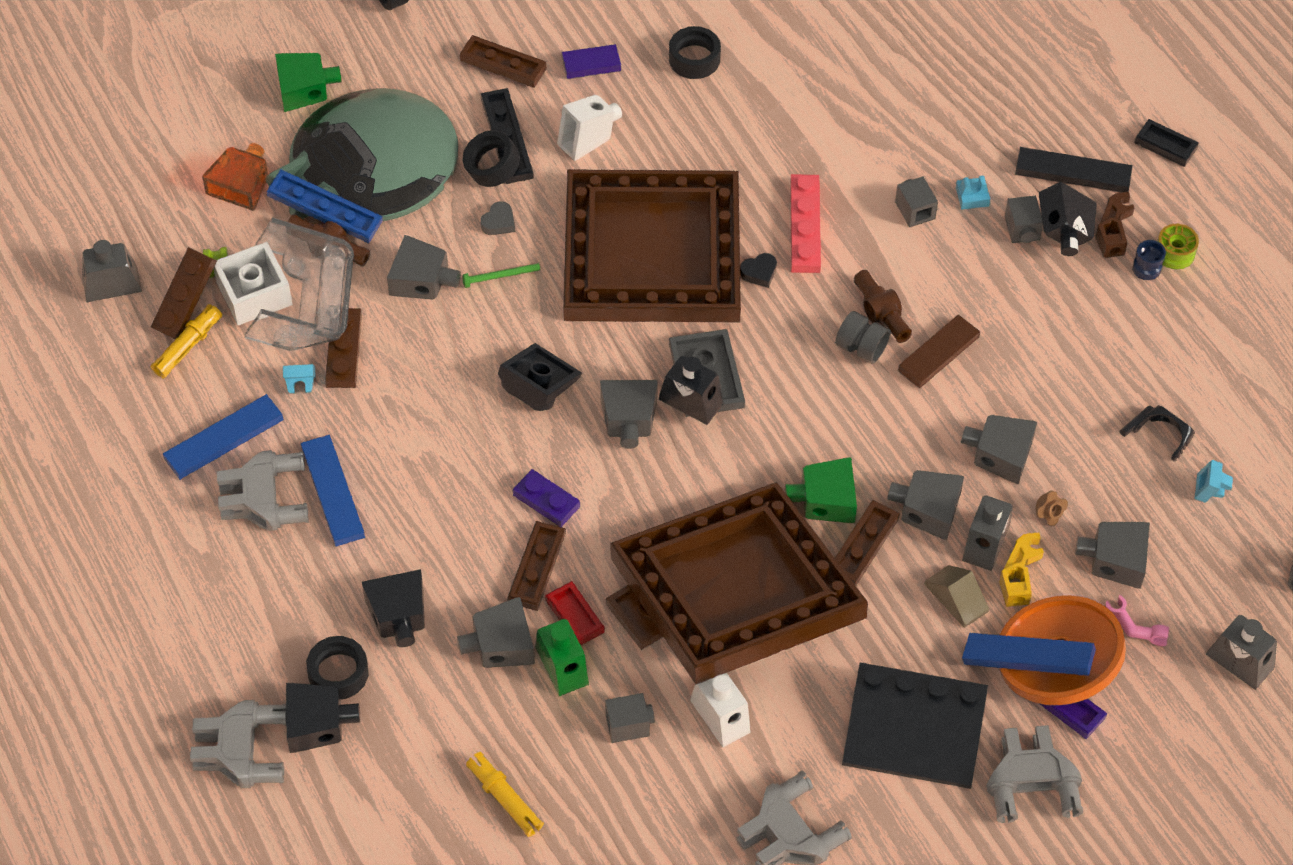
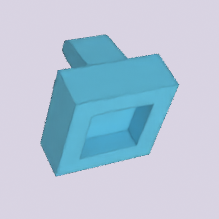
M984 176L973 179L965 177L963 180L956 181V191L961 210L990 206L991 199Z
M313 364L283 366V378L286 381L288 392L295 394V384L299 381L305 383L306 393L312 392L314 378H316L315 366Z
M1211 460L1197 473L1194 499L1206 503L1212 496L1223 498L1225 489L1232 490L1233 478L1222 472L1223 463Z

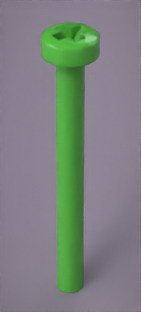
M537 263L469 276L468 273L462 275L464 287L469 288L471 283L539 271L540 265Z

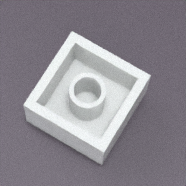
M268 242L217 260L214 267L216 283L237 325L293 305L289 283Z

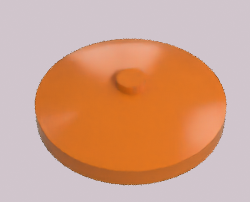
M1062 595L1038 600L1024 607L1011 617L1000 635L1094 643L1096 651L1089 676L999 668L1002 678L1012 691L1026 700L1039 704L1067 705L1094 696L1114 680L1125 659L1126 643L1118 619L1107 607L1085 597Z

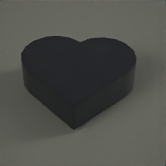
M762 253L755 259L749 258L744 260L740 266L741 278L747 282L769 288L776 272V258L769 253Z

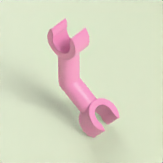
M1120 595L1118 597V604L1121 607L1119 609L1112 608L1110 603L1106 601L1105 607L1116 616L1127 636L1149 640L1156 646L1167 645L1169 627L1165 625H1154L1151 628L1137 626L1126 611L1127 603L1124 597Z

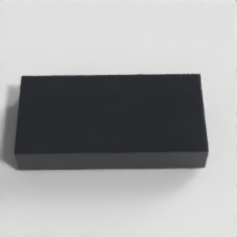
M1150 119L1142 127L1134 142L1183 167L1189 162L1199 142Z

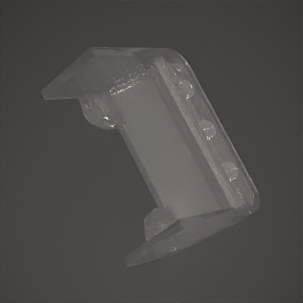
M272 217L257 240L256 245L268 242L273 253L283 256L282 267L285 273L294 279L303 281L299 319L261 309L245 332L244 338L288 351L338 340L347 328L354 258L352 246L341 238Z

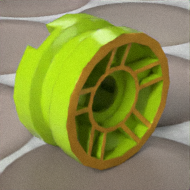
M1177 223L1165 226L1160 231L1157 242H1160L1166 250V256L1162 265L1177 270L1184 269L1193 263L1199 238L1192 228Z

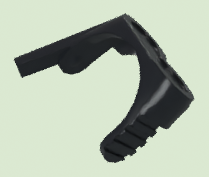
M1160 405L1155 408L1147 406L1119 431L1123 437L1132 431L1137 433L1148 420L1151 422L1163 421L1174 425L1182 434L1181 443L1171 457V460L1174 462L1177 461V458L1179 459L1180 454H1183V450L1186 449L1195 434L1194 430L1187 423Z

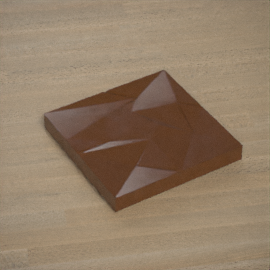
M567 169L564 321L740 323L739 171Z
M777 482L610 543L611 560L695 685L779 653L782 650H787L867 619L868 601Z

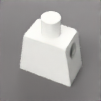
M598 95L563 105L557 145L574 161L580 159L610 139L613 122L622 117L621 108L616 103L608 105Z
M727 673L694 686L690 701L722 747L750 733L747 701Z

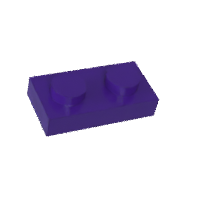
M533 469L513 488L514 497L559 527H562L580 508V500Z

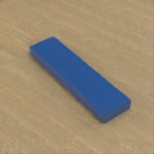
M280 169L266 191L268 197L323 223L326 221L335 222L347 234L366 243H370L383 222V216Z
M266 394L164 452V460L179 480L283 421V414Z
M330 434L302 442L301 449L335 547L365 538L360 518Z
M969 633L962 660L964 665L1089 676L1096 649L1094 643Z

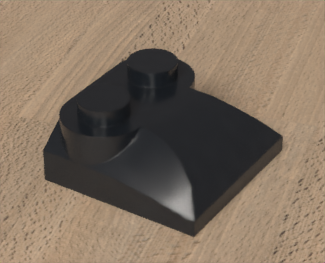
M536 343L501 364L498 371L502 387L509 394L517 397L536 411L551 409L555 398L574 384L582 375V372Z

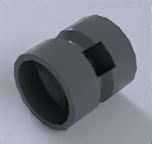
M852 311L843 321L837 333L835 343L849 352L857 350L858 357L873 364L884 352L890 339L891 330L877 322L870 325L867 317Z

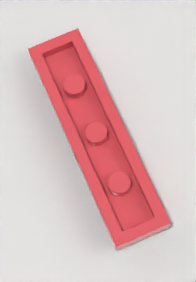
M791 174V272L820 273L819 175Z

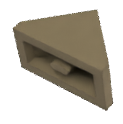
M948 565L925 580L924 584L964 628L989 612V607L972 571Z

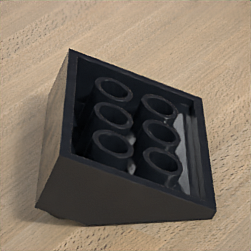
M860 662L842 765L971 789L988 685Z

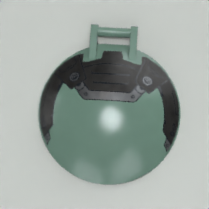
M387 88L351 92L324 104L305 120L292 141L289 164L271 172L266 177V183L270 186L280 169L383 216V221L396 219L422 208L443 191L445 182L450 175L453 176L458 162L456 131L450 119L438 106L417 94ZM289 207L291 216L295 214L302 219L308 217V215Z

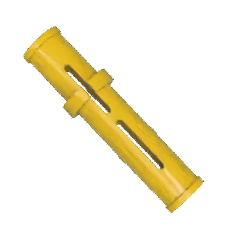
M208 304L194 320H189L185 325L186 329L151 364L152 371L157 376L165 379L199 341H203L207 337V332L222 318L221 311L216 306Z
M481 751L475 753L474 756L481 766H478L470 757L466 762V767L483 783V790L495 797L525 832L527 837L535 835L536 833L528 822H531L538 831L543 827L544 822L537 817L506 782V775L502 771H497Z

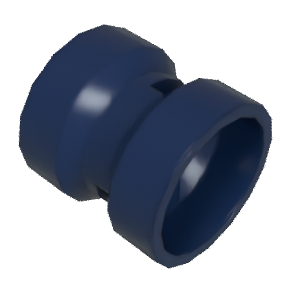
M1145 240L1138 245L1132 268L1138 278L1154 280L1159 277L1162 271V263L1166 256L1164 246L1155 240Z

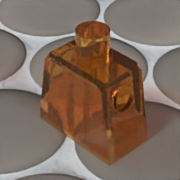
M250 143L246 151L234 147L227 148L202 176L205 194L254 211L268 176L266 160L262 157L265 153L264 149L256 143Z

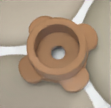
M1051 490L1037 500L1036 515L1039 518H1045L1048 525L1055 526L1063 512L1067 509L1068 502L1064 498L1060 499L1057 496V492Z

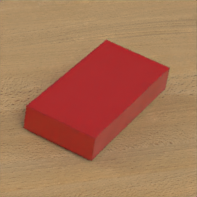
M573 581L545 595V601L559 621L562 619L568 620L580 645L605 633L604 625Z

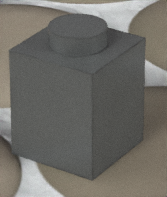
M924 176L908 179L901 184H897L895 203L909 228L936 219L938 200Z
M1036 195L1008 198L1004 217L1011 242L1030 243L1040 240L1043 221Z
M643 693L605 700V716L611 743L650 736V724L655 723L654 712L651 704L646 705Z

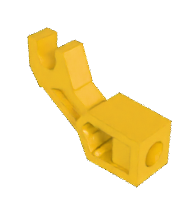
M1039 532L1023 534L1016 540L1015 547L1004 569L1001 571L999 583L1006 607L1030 604L1032 591L1028 568L1025 566L1043 558V548L1034 549L1030 546L1039 545ZM1015 577L1020 579V582H1009V580Z

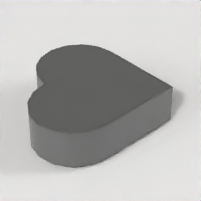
M504 201L494 203L490 207V212L485 213L481 217L482 231L488 235L516 232L511 206Z

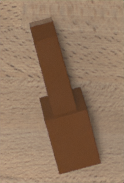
M1129 191L1115 193L1108 199L1107 207L1098 224L1095 238L1103 258L1125 255L1128 243L1122 220L1132 216L1135 209L1133 204L1123 205L1129 203Z

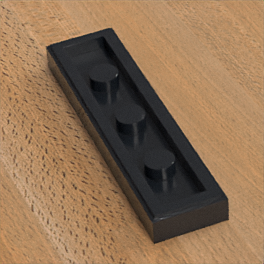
M508 88L481 93V101L490 131L504 132L517 147L520 155L519 167L506 184L534 179L533 169ZM496 148L499 162L504 155L505 148Z
M1020 147L1015 175L1128 192L1133 165Z

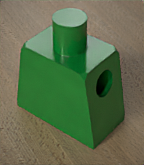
M319 53L275 54L284 112L325 101L327 99L326 85L342 82L340 67L323 68Z
M851 457L806 465L803 467L802 483L785 484V493L792 502H804V512L807 519L855 523L857 501Z
M562 619L538 629L535 648L559 697L589 685L585 654L568 620ZM569 665V669L572 671L564 672V669Z

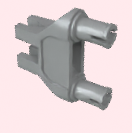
M272 450L262 451L250 459L242 468L217 471L220 495L233 494L218 497L221 520L248 519L268 531L278 530L283 524L309 523L307 503L279 506L276 501L275 476H278V473L305 471L303 451L276 455Z
M244 700L234 705L220 717L193 718L192 731L195 733L196 742H218L217 746L191 747L190 761L193 762V771H220L241 788H251L255 783H284V762L255 763L253 754L255 728L259 724L286 725V704L259 705L255 700Z
M1049 725L1035 727L1036 735H1033L1034 750L1021 749L1017 728L1004 729V737L1001 740L1004 758L986 785L987 792L994 797L997 821L1005 823L1004 816H1007L1008 823L1017 820L1018 814L1013 793L1047 790L1059 791L1062 815L1064 817L1070 818V811H1072L1073 817L1083 814L1078 790L1082 783L1081 774L1070 760L1053 748Z
M804 771L798 772L797 775L780 785L777 783L768 785L760 814L737 829L739 834L737 841L744 850L764 838H767L771 843L756 853L758 861L755 862V865H781L784 862L800 865H818L828 859L830 851L852 839L848 827L842 829L845 826V823L842 821H838L834 826L819 835L813 834L790 804L792 800L813 789L810 778L804 779L806 776Z

